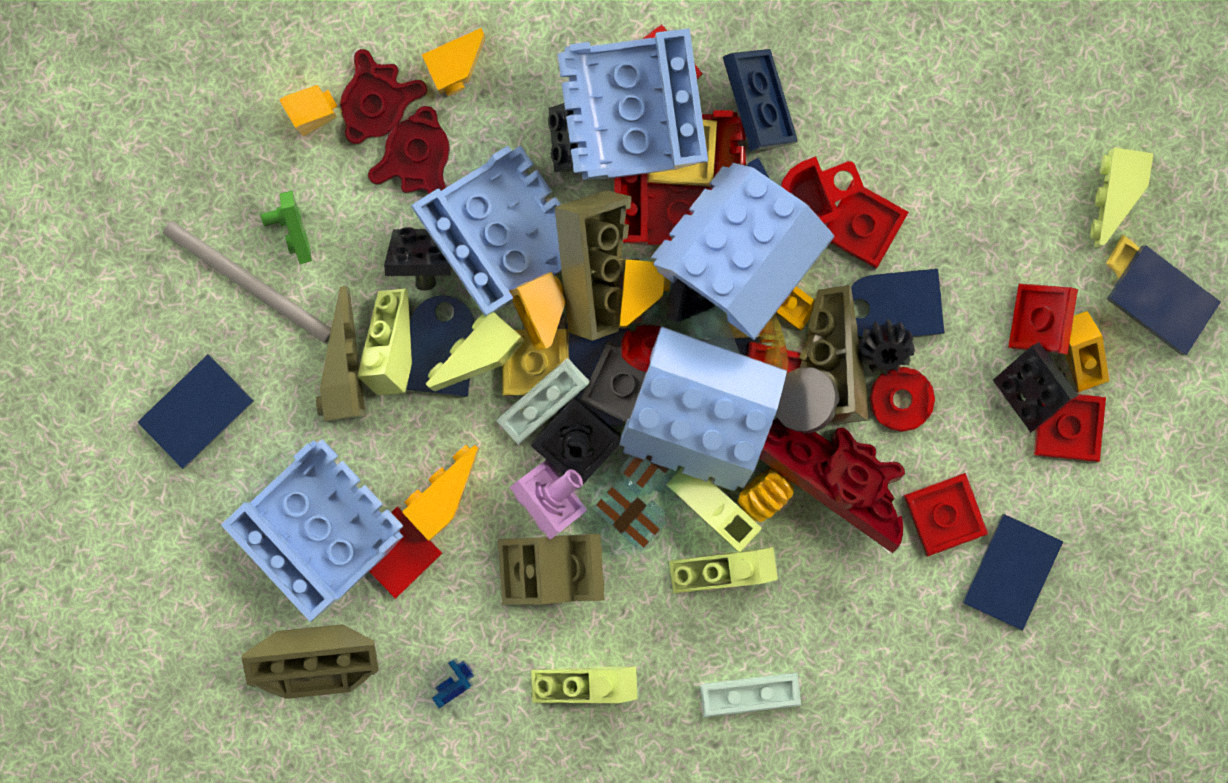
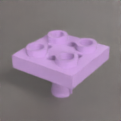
M548 460L542 462L509 487L515 494L517 501L527 509L536 521L538 528L550 540L587 511L586 507L574 493L576 489L583 485L581 476L572 469H569L561 476Z

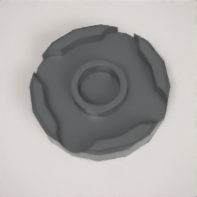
M801 367L789 372L785 377L776 411L777 418L784 426L796 432L811 434L823 429L832 421L836 414L834 411L839 403L836 384L827 374L815 368Z

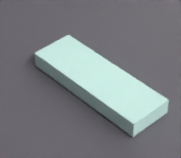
M566 358L499 416L496 421L517 444H520L583 390L590 381Z
M797 672L700 684L704 717L801 706Z

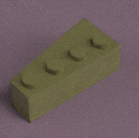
M606 190L554 207L569 333L593 341L619 331L623 290L619 288V278L621 272L625 270V258H622L623 239L628 238L629 225L625 224L626 209L631 207L630 196Z

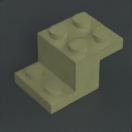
M600 534L556 535L551 540L548 536L498 539L502 605H544L572 601L605 600Z

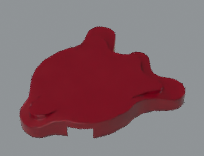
M360 49L355 52V72L352 80L346 85L340 101L346 125L345 137L354 145H360L370 138L389 134L401 122L407 107L411 103L425 97L428 93V88L422 80L398 83L396 80L399 74L398 67L395 64H377L371 53L366 49Z
M420 107L414 115L392 128L385 143V153L382 160L368 172V178L373 184L381 185L394 177H400L401 189L406 194L419 190H425L430 194L438 188L440 191L447 188L443 173L449 160L450 144L446 133L438 122L437 113L432 107Z
M837 428L833 432L831 438L834 450L826 463L824 475L830 490L834 494L835 501L845 509L873 507L887 492L888 484L899 481L905 475L904 467L898 462H880L876 458L877 451L873 445L857 442L845 428Z

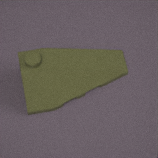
M845 285L819 289L808 325L810 331L805 349L802 348L799 358L802 360L800 368H815L827 374L836 384L839 403L834 411L836 414L829 424L838 425L868 421L867 390L863 363L860 357L861 352L858 346L859 336L851 286Z
M347 286L339 287L320 386L321 396L316 397L318 416H324L325 422L366 417L362 381L357 377L360 365L350 289Z

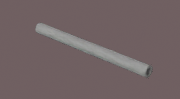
M170 221L164 229L163 234L323 343H326L332 328L174 221Z

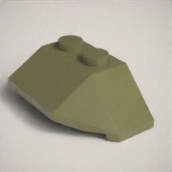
M343 624L276 631L242 654L247 685L257 686L268 693L285 699L352 692L371 675L379 671L374 640Z

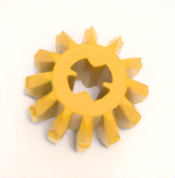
M768 468L745 486V489L739 495L738 504L755 522H763L767 518H771L787 504L788 500L793 496L794 486L790 483L789 479L773 468Z

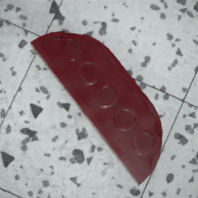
M778 418L776 420L773 419L759 459L893 554L901 544L904 526L902 516L898 517L892 501L895 498L890 490L887 488L883 498L873 507H854L852 509L841 507L835 501L834 494L830 490L824 475V468L833 454L834 445L817 432L811 434L796 432L784 426Z

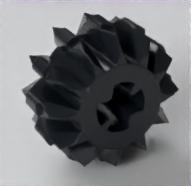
M887 318L883 325H879L874 321V329H864L863 338L859 339L858 343L861 352L860 357L864 365H868L873 373L881 369V372L886 376L891 369L899 373L900 365H910V356L915 355L913 336L909 329H905L901 321L892 325V322Z

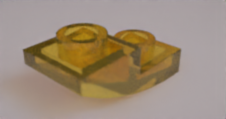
M774 314L759 333V343L772 344V348H767L765 363L787 370V375L788 357L786 343L780 323Z

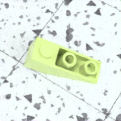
M1114 147L1109 151L1108 155H1103L1100 174L1105 175L1103 187H1098L1095 198V206L1100 207L1098 220H1093L1090 231V238L1095 239L1094 247L1099 248L1107 243L1149 186L1153 153Z
M404 288L378 291L357 377L377 395L405 393L412 366L408 290Z
M496 313L487 316L482 314L472 325L474 331L466 340L461 338L453 345L450 350L452 355L444 364L438 363L428 374L430 380L426 385L433 391H437L503 366L525 340Z
M682 467L666 485L738 552H741L762 528L709 479L704 481L682 473Z
M773 547L669 561L673 593L755 585L778 580Z
M636 666L531 670L533 703H623L638 699Z

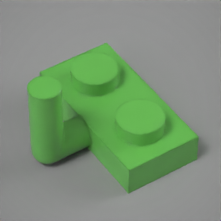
M293 191L280 193L281 206L276 207L274 211L261 214L264 227L280 223L281 227L287 225L289 234L285 235L289 253H296L299 265L311 262L312 256L309 240Z

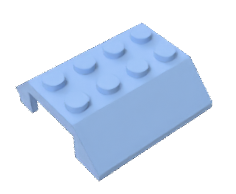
M690 28L658 32L655 38L595 46H590V42L570 44V46L565 47V52L557 54L560 76L569 77V82L562 83L565 110H573L574 115L566 116L570 143H578V148L571 149L574 173H582L583 180L613 179L671 171L708 162Z
M506 146L493 154L489 161L442 191L438 188L411 205V208L484 316L492 314L512 303L513 297L509 290L542 274L552 272L553 275H556L561 271L554 208L561 204L556 197L546 202L544 198L552 193V190L538 170L530 175L527 174L526 171L534 164L522 146L517 147L513 151L509 146Z
M733 163L729 168L723 166L709 183L713 189H705L689 208L693 214L691 216L685 214L669 234L672 241L664 240L651 258L654 261L653 265L661 275L673 283L678 278L725 311L729 323L755 340L829 245L834 235L812 209L800 199L753 167Z
M661 326L650 356L647 373L630 419H627L619 445L624 446L623 453L645 460L647 455L652 456V463L676 471L678 465L682 466V473L704 481H707L711 476L714 478L713 484L733 491L736 490L737 486L744 488L755 470L775 417L787 370Z
M323 439L318 443L314 440L311 443H307L293 456L296 460L251 502H244L221 524L309 622H312L342 598L403 537L399 532L403 525L388 509L383 513L379 511L383 503L366 485L360 489L356 486L360 482L358 476L344 461H341L338 465L334 462L338 455Z

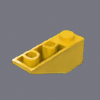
M467 445L462 447L452 457L455 463L447 471L441 467L428 479L432 485L423 493L417 489L404 501L408 507L402 513L428 541L432 540L455 518L480 449L477 445L471 448Z

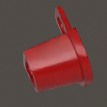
M815 156L792 167L782 180L781 187L807 204L824 224L841 218L835 202L859 193L863 189V183L856 165L852 161H847L822 171ZM845 171L851 174L853 178L851 188L840 190L836 187L834 177L837 173Z

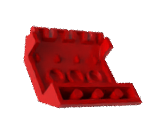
M713 110L712 114H702V120L717 121L713 178L723 166L729 168L733 163L746 166V147L738 146L739 141H746L745 131L741 118L738 117V112H733V110ZM648 174L614 178V192L631 197V207L626 209L625 224L629 225L628 238L623 239V243L660 246L664 240L672 241L669 235L685 214L690 216L693 214L689 208L705 189L712 190L713 188L647 183Z

